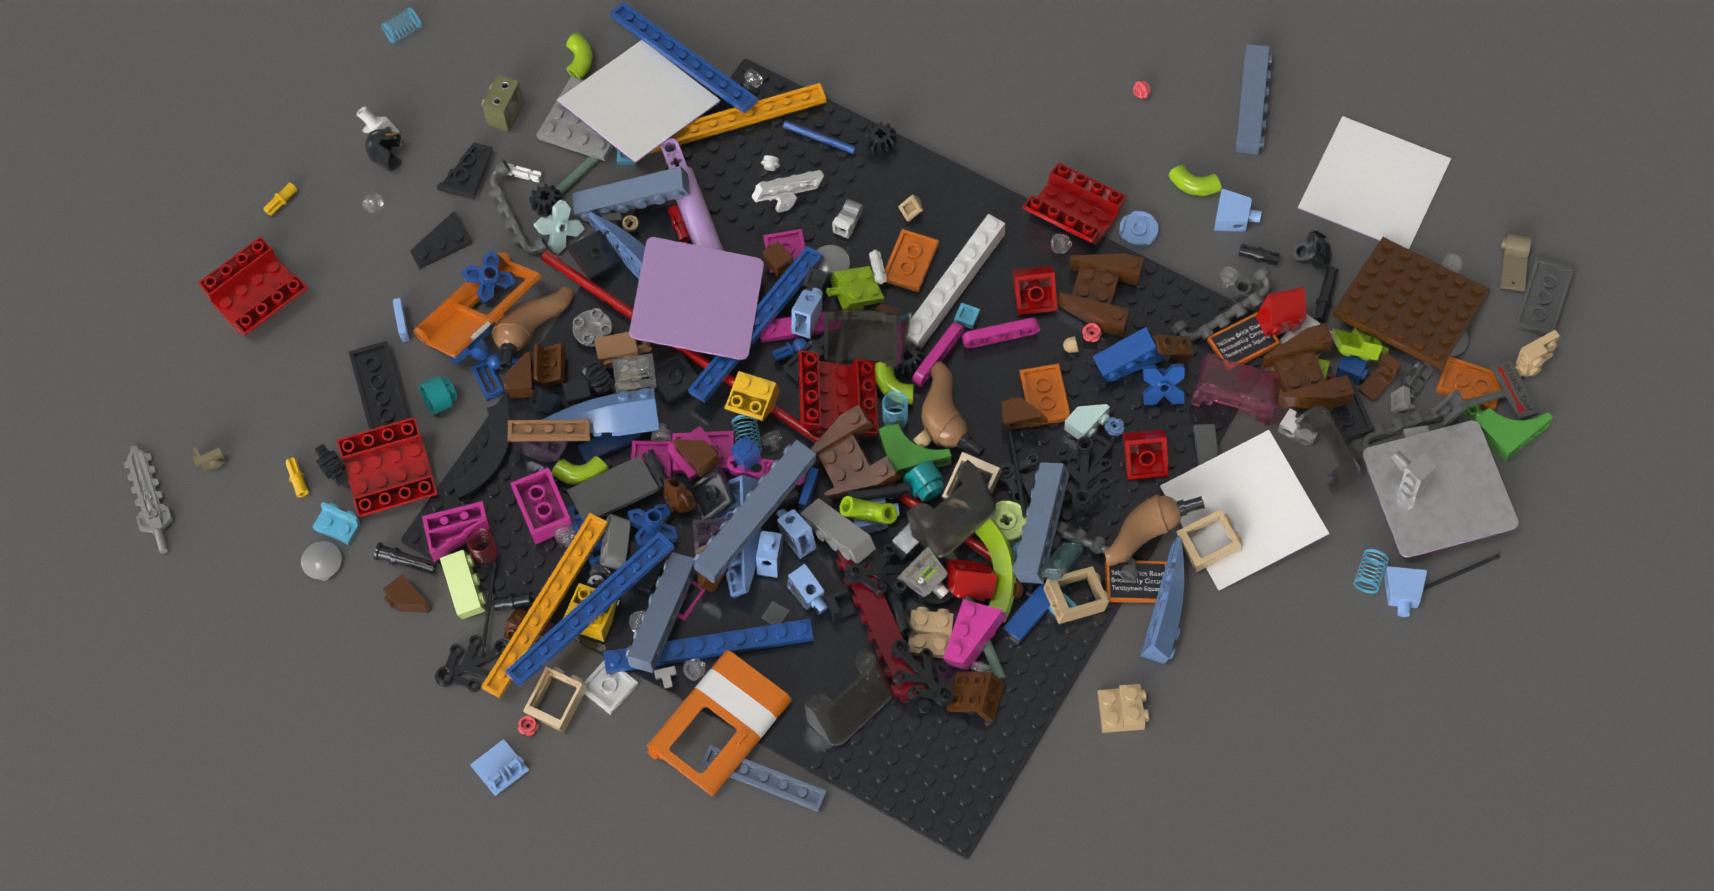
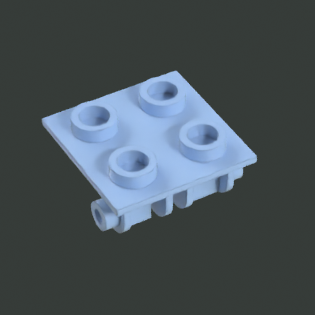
M504 739L470 764L495 796L529 771L523 759L517 756Z

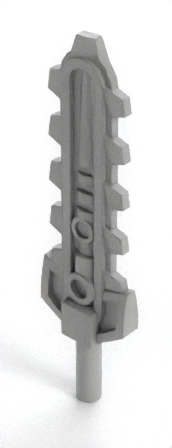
M137 446L130 447L127 461L124 462L125 469L130 468L131 473L127 477L129 481L134 482V486L131 487L132 494L137 493L138 499L134 500V502L142 510L136 516L138 527L142 532L155 535L159 552L163 554L168 551L163 532H165V528L173 519L169 507L165 506V504H160L159 500L163 498L161 491L156 490V487L159 486V481L157 478L153 479L152 475L156 473L154 466H149V462L152 461L151 454L145 453L143 450L138 449Z

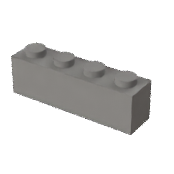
M819 498L800 513L821 541L825 540L834 551L839 550L848 561L851 559L856 564H859L876 549L869 534Z

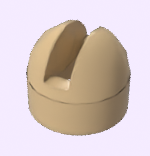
M632 215L626 216L622 222L623 229L629 233L634 232L638 227L637 218ZM630 221H632V222H633L632 226H631L630 228L627 227V226L629 225Z
M1075 336L1065 339L1063 343L1065 351L1068 353L1079 352Z
M924 430L913 441L920 447H926L930 444L931 437Z

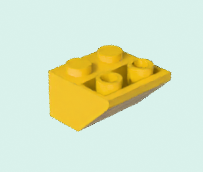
M739 371L725 409L763 421L774 408L780 389L775 382Z
M579 583L564 617L588 597L595 588ZM617 601L580 634L604 642L613 622Z

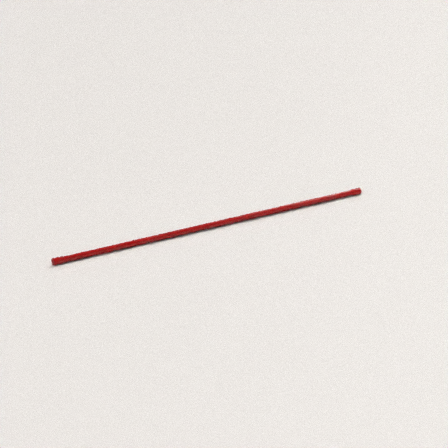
M546 250L542 254L541 260L557 269L632 319L633 308L564 263L550 251ZM673 347L704 369L711 362L697 351ZM729 374L723 382L733 387L736 378ZM776 404L770 412L772 415L814 443L821 438L812 436L801 426V421ZM911 495L896 496L897 499L918 513L926 506ZM944 518L940 528L992 562L989 551L983 543Z

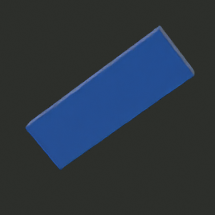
M1044 582L1004 626V630L1019 642L1049 609L1050 603L1043 589Z

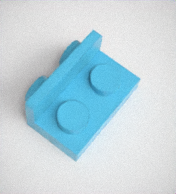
M322 502L320 505L322 511L312 526L313 529L346 545H350L361 527L358 516L352 511L348 510L345 512L334 503L327 504Z

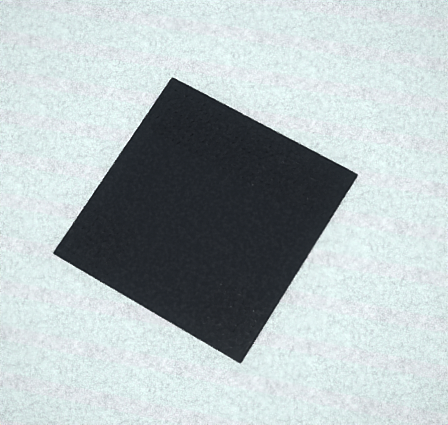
M743 59L730 77L737 84L756 96L758 101L804 88L748 59ZM717 95L720 102L705 112L702 117L735 107ZM827 98L825 103L682 144L680 149L686 165L694 171L723 250L756 257L763 261L764 266L757 305L781 278V276L777 277L774 272L770 273L769 267L763 260V251L765 250L763 235L802 229L805 247L809 246L814 250L826 245L841 247L849 256V269L870 266L872 273L869 253L873 252V250L880 252L885 270L902 229L939 240L938 248L919 293L883 282V284L878 283L884 296L882 303L865 305L862 310L845 313L837 295L829 297L826 291L823 292L822 312L837 310L840 332L827 333L832 338V344L827 348L828 352L820 360L824 362L851 365L856 359L875 361V364L878 362L891 363V353L895 352V347L881 343L877 347H871V339L869 337L871 331L869 316L871 311L880 304L901 309L903 331L986 216L990 214L1004 222L1005 235L920 352L924 353V361L948 328L954 323V318L961 303L980 309V314L973 329L964 326L962 335L968 331L1028 318H1036L1038 320L1040 331L1034 335L974 348H966L961 335L942 361L952 373L953 403L966 422L967 433L972 436V440L985 448L984 454L979 459L997 467L1004 462L1013 464L1008 431L1010 430L1003 424L1001 401L1008 400L1010 397H1021L1025 400L1019 370L1059 364L1070 415L1079 406L1107 404L1110 406L1109 418L1115 417L1124 422L1123 433L1164 430L1167 437L1169 476L1128 480L1123 451V434L1112 437L1107 433L1104 425L1100 424L1097 428V435L1113 443L1114 448L1106 457L1111 461L1112 468L1109 472H1102L1088 484V489L1098 483V479L1102 476L1110 478L1111 487L1108 490L1098 492L1093 497V504L1087 509L1076 508L1073 505L1072 499L1068 502H1063L1058 522L1066 523L1069 527L1068 531L1075 533L1077 529L1084 530L1088 534L1087 538L1093 541L1095 537L1100 536L1106 540V546L1110 547L1113 544L1124 520L1134 508L1157 494L1165 496L1160 485L1197 467L1194 425L1215 424L1218 445L1261 374L1264 356L1272 351L1270 350L1227 372L1207 342V339L1204 340L1203 337H1200L1199 339L1191 340L1194 355L1183 364L1185 378L1177 384L1184 389V403L1172 404L1163 396L1156 405H1144L1143 391L1150 384L1143 379V369L1120 377L1116 381L1107 382L1092 356L1145 327L1153 338L1157 334L1174 335L1170 328L1177 322L1184 320L1188 325L1185 330L1189 333L1195 332L1204 324L1209 323L1221 313L1232 308L1237 302L1106 237H1103L1096 246L1022 209L1028 198L897 133L894 149H890L889 153L883 151L881 156L878 151L872 153L871 148L867 149L864 135L866 134L867 127L872 128L875 122ZM785 121H789L856 147V151L854 154L785 129L783 124ZM764 156H774L779 158L780 167L776 168L775 171L765 170L761 161H763ZM820 170L824 175L817 189L795 193L797 199L794 205L787 211H776L775 207L778 203L776 199L755 202L752 198L756 186L762 181L767 182L777 178H785ZM911 195L919 197L923 211L907 222L898 206ZM673 199L665 201L663 204H652L643 209L637 208L632 216L637 218L638 227L629 234L644 246H646L647 240L651 237L679 242L676 231L671 226L672 220L668 213L669 207L678 205L677 201ZM847 199L863 205L862 214L849 239L833 233L832 226L835 217H838ZM630 221V223H629V225H628L627 227L630 228V227L632 226L633 222ZM1126 253L1144 258L1143 271L1138 286L1118 282L1112 305L1129 309L1124 336L1120 337L1102 332L1098 341H1086L1083 338L1082 329L1089 323L1059 306L1060 292L1072 295L1078 276L1077 271L1070 270L1071 256ZM623 261L619 265L590 279L634 309L639 280ZM1052 266L1055 272L1058 311L1018 315L1012 270ZM829 282L827 288H833L831 282ZM802 285L775 319L792 317V308L802 291H811L812 289ZM582 286L574 295L568 308L562 312L540 343L542 347L559 343L565 346V382L547 386L548 388L558 390L564 396L559 411L584 402L582 399L568 403L563 384L584 379L585 376L582 373V368L590 361L598 360L596 346L583 345L575 338L573 334L574 318L584 311L599 308L612 322L613 329L611 335L629 332L631 325L630 318ZM1245 308L1248 311L1246 314H1244L1240 318H1237L1236 315H1234L1229 319L1231 323L1223 329L1257 312L1249 308ZM1217 326L1212 331L1215 334L1223 329ZM1285 332L1276 336L1279 341ZM824 334L812 335L810 339L806 337L798 338H803L808 343L810 340H819ZM1075 336L1079 352L1068 353L1065 351L1063 343L1065 339ZM759 337L749 349L748 357L740 360L729 374L736 378L740 371L777 383L780 392L775 404L801 421L799 381H796L783 369V366L791 359V356L775 361L772 355V351L786 346L787 342L791 346L798 338L761 343V337ZM650 342L652 350L647 353L638 354L640 361H635L633 364L616 365L609 369L605 368L614 382V386L607 392L597 394L587 381L591 399L620 393L615 389L625 367H632L634 365L644 370L643 373L647 374L649 370L676 355L679 351L671 346ZM698 352L710 361H712L716 356L713 354ZM1163 354L1165 360L1153 365H1156L1158 369H1168L1171 364L1175 363L1172 355ZM683 355L697 375L700 376L705 369ZM894 371L896 379L901 383L914 384L913 404H908V421L900 429L911 442L916 444L913 439L924 431L921 420L922 407L931 388L933 378L930 376L927 382L920 387L912 382L913 375L911 377L909 373H906L902 376L901 371L897 373ZM650 378L643 379L639 390L654 388L659 430L640 433L641 439L637 441H672V433H690L699 426L705 432H734L732 420L741 414L725 409L732 387L722 382L706 403L687 393L673 403L668 404ZM534 380V387L535 385H540ZM877 384L878 435L859 439L871 464L885 457L879 439V428L885 425L883 422L882 404L885 395H883ZM505 392L498 402L506 401L511 420H543L553 415L538 411L529 404L531 397L510 399L509 393ZM892 408L888 411L898 413L902 410L898 408ZM771 413L763 421L757 420L762 444L761 456L780 449L783 453L785 448L789 444L793 445L796 440L809 449L815 444ZM895 414L893 416H890L893 417L890 419L894 420L893 424L901 423L898 422L901 421L898 419H901L903 417H901L902 415ZM488 416L437 487L438 495L430 497L402 536L401 541L404 545L433 560L422 516L483 501L490 526L488 531L491 533L498 550L497 558L494 561L497 565L495 568L493 595L505 597L511 593L523 594L533 592L536 600L576 536V532L573 528L535 544L510 483L546 468H549L552 475L554 466L562 459L567 460L573 465L586 464L577 446L587 441L510 442L505 460L493 478H490L482 485L480 490L459 501L451 481L468 472L483 455L490 437V419ZM741 417L743 419L735 421L734 424L744 425L751 423L744 421L753 422L754 419ZM1065 421L1012 430L1018 462L1027 459V456L1031 453H1035L1039 457V464L1037 466H1029L1021 470L1020 473L1028 474L1039 469L1040 462L1047 463L1049 460L1058 462L1064 455L1068 456L1077 449L1078 439L1064 430ZM753 426L738 428V429H736V430H738V431H735V433L740 434V435H741V434H745V433H750V432H752V431H754V430H747V431H741V430L750 429V428H752ZM590 433V440L597 437ZM741 435L738 438H744L747 435ZM750 438V439L753 440V441H758V440H759V439H755V438ZM931 440L930 444L923 448L931 450L949 449L951 464L937 468L944 478L942 481L943 490L931 500L921 501L920 498L916 499L926 506L930 505L942 517L984 544L980 537L969 529L974 517L964 512L965 509L959 506L955 509L946 505V501L942 497L962 452L973 455L958 446L954 448L938 447ZM632 443L601 458L609 470L631 460ZM1031 457L1029 461L1031 463H1035L1037 459L1035 457ZM672 459L671 478L677 480L679 484L683 483L690 491V487L704 476L700 478L698 475L689 480L685 473L673 474ZM819 459L811 466L818 469L819 479L810 505L819 498L840 513V503L843 498L831 500L825 496L824 493L832 489L834 485ZM755 464L751 467V470L753 472H760L762 466ZM965 466L952 497L978 507L992 476ZM1009 469L1003 470V474L1008 475L1010 473ZM724 471L728 481L738 477L732 475L729 471ZM552 475L564 505H573L567 490L576 485H568ZM902 477V479L898 480L897 482H895V483H893V484L904 483V482H903V478H904V477ZM998 479L984 510L985 514L995 503L1000 501L1013 502L1011 490L1006 482ZM1104 481L1101 484L1106 485L1108 482ZM805 482L801 485H796L799 497H801ZM1022 483L1027 509L1030 506L1031 499ZM659 489V491L611 514L628 520L629 510L640 508L647 512L650 509H654L655 505L665 504L664 490L661 491ZM1019 494L1015 496L1016 500H1020ZM893 497V499L885 498L886 503H898L899 516H897L896 520L888 524L886 529L868 533L876 548V555L872 560H868L871 567L881 556L884 546L890 544L918 514V512L896 497ZM799 502L783 508L778 506L763 524L761 531L780 533L777 518L775 517L776 513L781 509H785L787 512L795 510L801 516ZM697 505L692 510L683 513L670 510V518L666 521V524L675 527L678 538L677 542L672 543L674 549L667 555L668 559L672 552L695 558V549L707 545L708 540L720 532L716 529V520L704 523ZM608 515L605 516V517H603V518H601V519H603V520L606 521ZM844 516L845 518H847L848 520H850L852 523H854V519H853V518H849V517ZM630 526L628 545L630 541L635 543V535L640 529ZM939 527L907 561L902 562L896 555H893L884 566L905 565L908 561L915 560L923 550L929 547L947 571V560L936 536L945 530ZM813 531L816 549L801 559L797 557L784 540L778 578L757 575L756 565L748 593L733 598L730 595L727 581V569L714 592L705 590L685 621L678 617L676 618L667 641L772 625L761 618L772 601L790 610L783 623L810 618L814 641L734 653L781 688L792 699L758 741V744L959 857L968 859L1123 602H1109L1103 612L1068 621L1064 624H1059L1056 616L1048 609L1021 642H1019L1004 630V626L1041 585L1035 584L1033 589L1030 590L1025 587V582H1023V594L1019 598L1013 599L1006 621L1000 624L995 631V635L990 638L1006 676L1002 680L1004 687L994 722L986 721L976 712H949L947 706L938 705L934 699L919 697L917 700L910 699L901 703L899 696L895 698L891 686L893 683L891 678L887 679L884 674L883 667L885 665L883 660L879 661L877 658L875 642L871 643L867 635L869 628L867 624L863 625L861 622L859 606H854L856 614L833 622L828 609L821 614H817L813 607L806 610L787 588L786 583L788 575L803 564L808 567L824 589V596L822 598L824 602L825 596L847 588L843 580L845 574L843 571H839L835 561L838 559L837 551H834L825 540L821 541ZM946 532L957 560L987 563L993 569L991 561ZM1164 534L1144 543L1132 555L1135 561H1148ZM1060 539V550H1058L1057 555L1052 556L1053 560L1046 570L1044 583H1046L1048 578L1093 566L1095 572L1101 578L1103 590L1106 591L1105 554L1102 552L1096 554L1086 546L1082 545L1079 547L1068 539ZM466 543L447 555L464 550L468 555L471 552ZM481 543L475 550H484L490 543ZM600 550L593 552L594 557L601 554ZM440 559L436 561L438 564L442 565ZM587 559L549 621L553 622L555 626L564 618L579 583L588 586V580L595 572H601L609 578L615 572V569L600 565V563L592 569ZM474 560L475 566L472 568L474 574L477 573L481 585L479 587L489 592L493 562L488 565H480ZM766 561L764 563L766 565H771L769 561ZM696 571L693 581L698 584V575ZM894 574V575H888V576L891 577L892 579H894V580L896 581V580H898L897 577H898L900 574ZM595 579L593 584L595 586L598 584L600 585L602 583V580ZM944 579L945 586L948 588V582ZM1087 579L1059 586L1062 593L1069 597L1077 606L1096 601ZM655 584V586H654V588H653L651 594H652V593H655V591H656V584ZM693 584L690 585L687 598L684 600L679 611L680 614H685L701 592L700 588ZM907 585L904 592L900 594L903 598L902 604L909 621H911L912 610H916L917 607H926L931 612H937L938 609H947L953 614L954 628L963 602L962 598L954 596L949 603L943 606H931L925 603L920 595ZM631 587L621 596V600L615 608L612 625L604 642L579 634L574 640L604 656V651L628 648L629 645L632 646L634 632L636 628H640L642 623L641 617L643 612L647 611L651 594ZM850 588V589H849V592H850V598H851V595H853V592H852V590H851V588ZM986 598L985 601L974 599L975 603L989 606L991 600L989 598ZM532 605L521 606L519 609L528 612ZM904 630L905 636L902 637L908 643L909 635L907 636ZM984 650L969 670L948 665L943 658H931L933 680L938 684V677L933 674V669L937 664L942 663L947 667L946 683L951 689L957 672H992ZM911 655L912 658L923 668V662L919 659V657ZM721 656L656 666L655 670L675 666L677 675L671 676L673 687L664 688L662 679L656 680L654 672L651 673L640 669L629 671L684 701ZM924 685L925 689L931 690L927 685ZM705 707L701 710V712L737 731L709 708Z

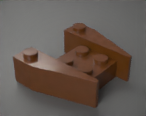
M1126 253L1071 256L1070 270L1077 271L1078 276L1072 295L1060 292L1059 306L1087 323L1097 324L1104 333L1123 337L1128 322L1129 309L1112 305L1118 282L1138 286L1143 271L1144 258Z
M1327 323L1306 328L1264 356L1262 370L1273 367L1283 393L1278 394L1277 407L1332 409L1352 403L1354 391L1348 376L1326 381L1316 357L1318 354L1331 351L1333 338Z
M859 404L841 414L810 449L816 453V461L821 460L834 485L832 489L824 493L831 500L848 496V491L886 486V483H891L892 485L902 479L894 462L887 456L874 464H871L857 437L873 428L874 425L866 410Z

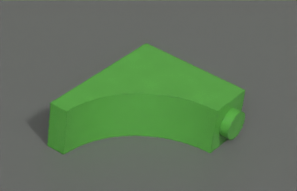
M1490 408L1484 412H1478L1473 418L1474 421L1480 424L1487 444L1505 462L1546 430L1553 419L1546 412L1544 415L1531 420H1512L1495 413Z
M887 424L879 428V439L884 455L894 462L901 477H905L910 470L925 461L931 460L937 468L951 464L949 449L931 450L920 447L903 434L899 424Z

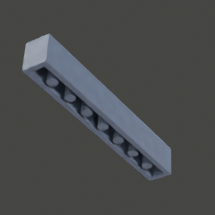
M798 440L793 445L789 444L785 448L782 458L780 460L776 459L770 468L771 471L760 478L757 488L755 490L751 489L745 497L746 501L742 506L739 504L734 509L732 518L722 523L719 529L721 531L716 536L713 535L708 540L706 549L699 551L695 556L694 569L712 583L719 579L816 462V453Z

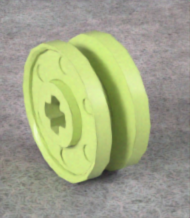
M1000 501L993 504L986 514L997 523L999 529L1007 538L1010 547L1022 540V527L1025 525L1027 518L1022 517L1021 506L1018 503Z

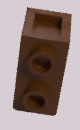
M1163 334L1154 336L1158 353L1172 355L1175 364H1184L1194 355L1189 336Z
M1385 352L1380 358L1378 367L1359 387V392L1370 400L1375 401L1399 375L1402 364Z

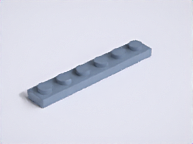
M709 745L701 766L707 768L722 749ZM745 758L730 776V778L816 812L820 811L827 795L826 790Z

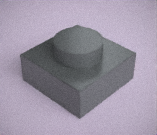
M621 212L601 214L602 218L623 228Z

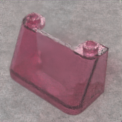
M1208 354L1203 356L1200 361L1190 404L1200 407L1203 401H1208V405H1212L1214 401L1252 412L1251 417L1255 418L1257 415L1259 417V424L1268 426L1275 414L1280 383L1274 371L1261 370L1219 358L1214 354Z

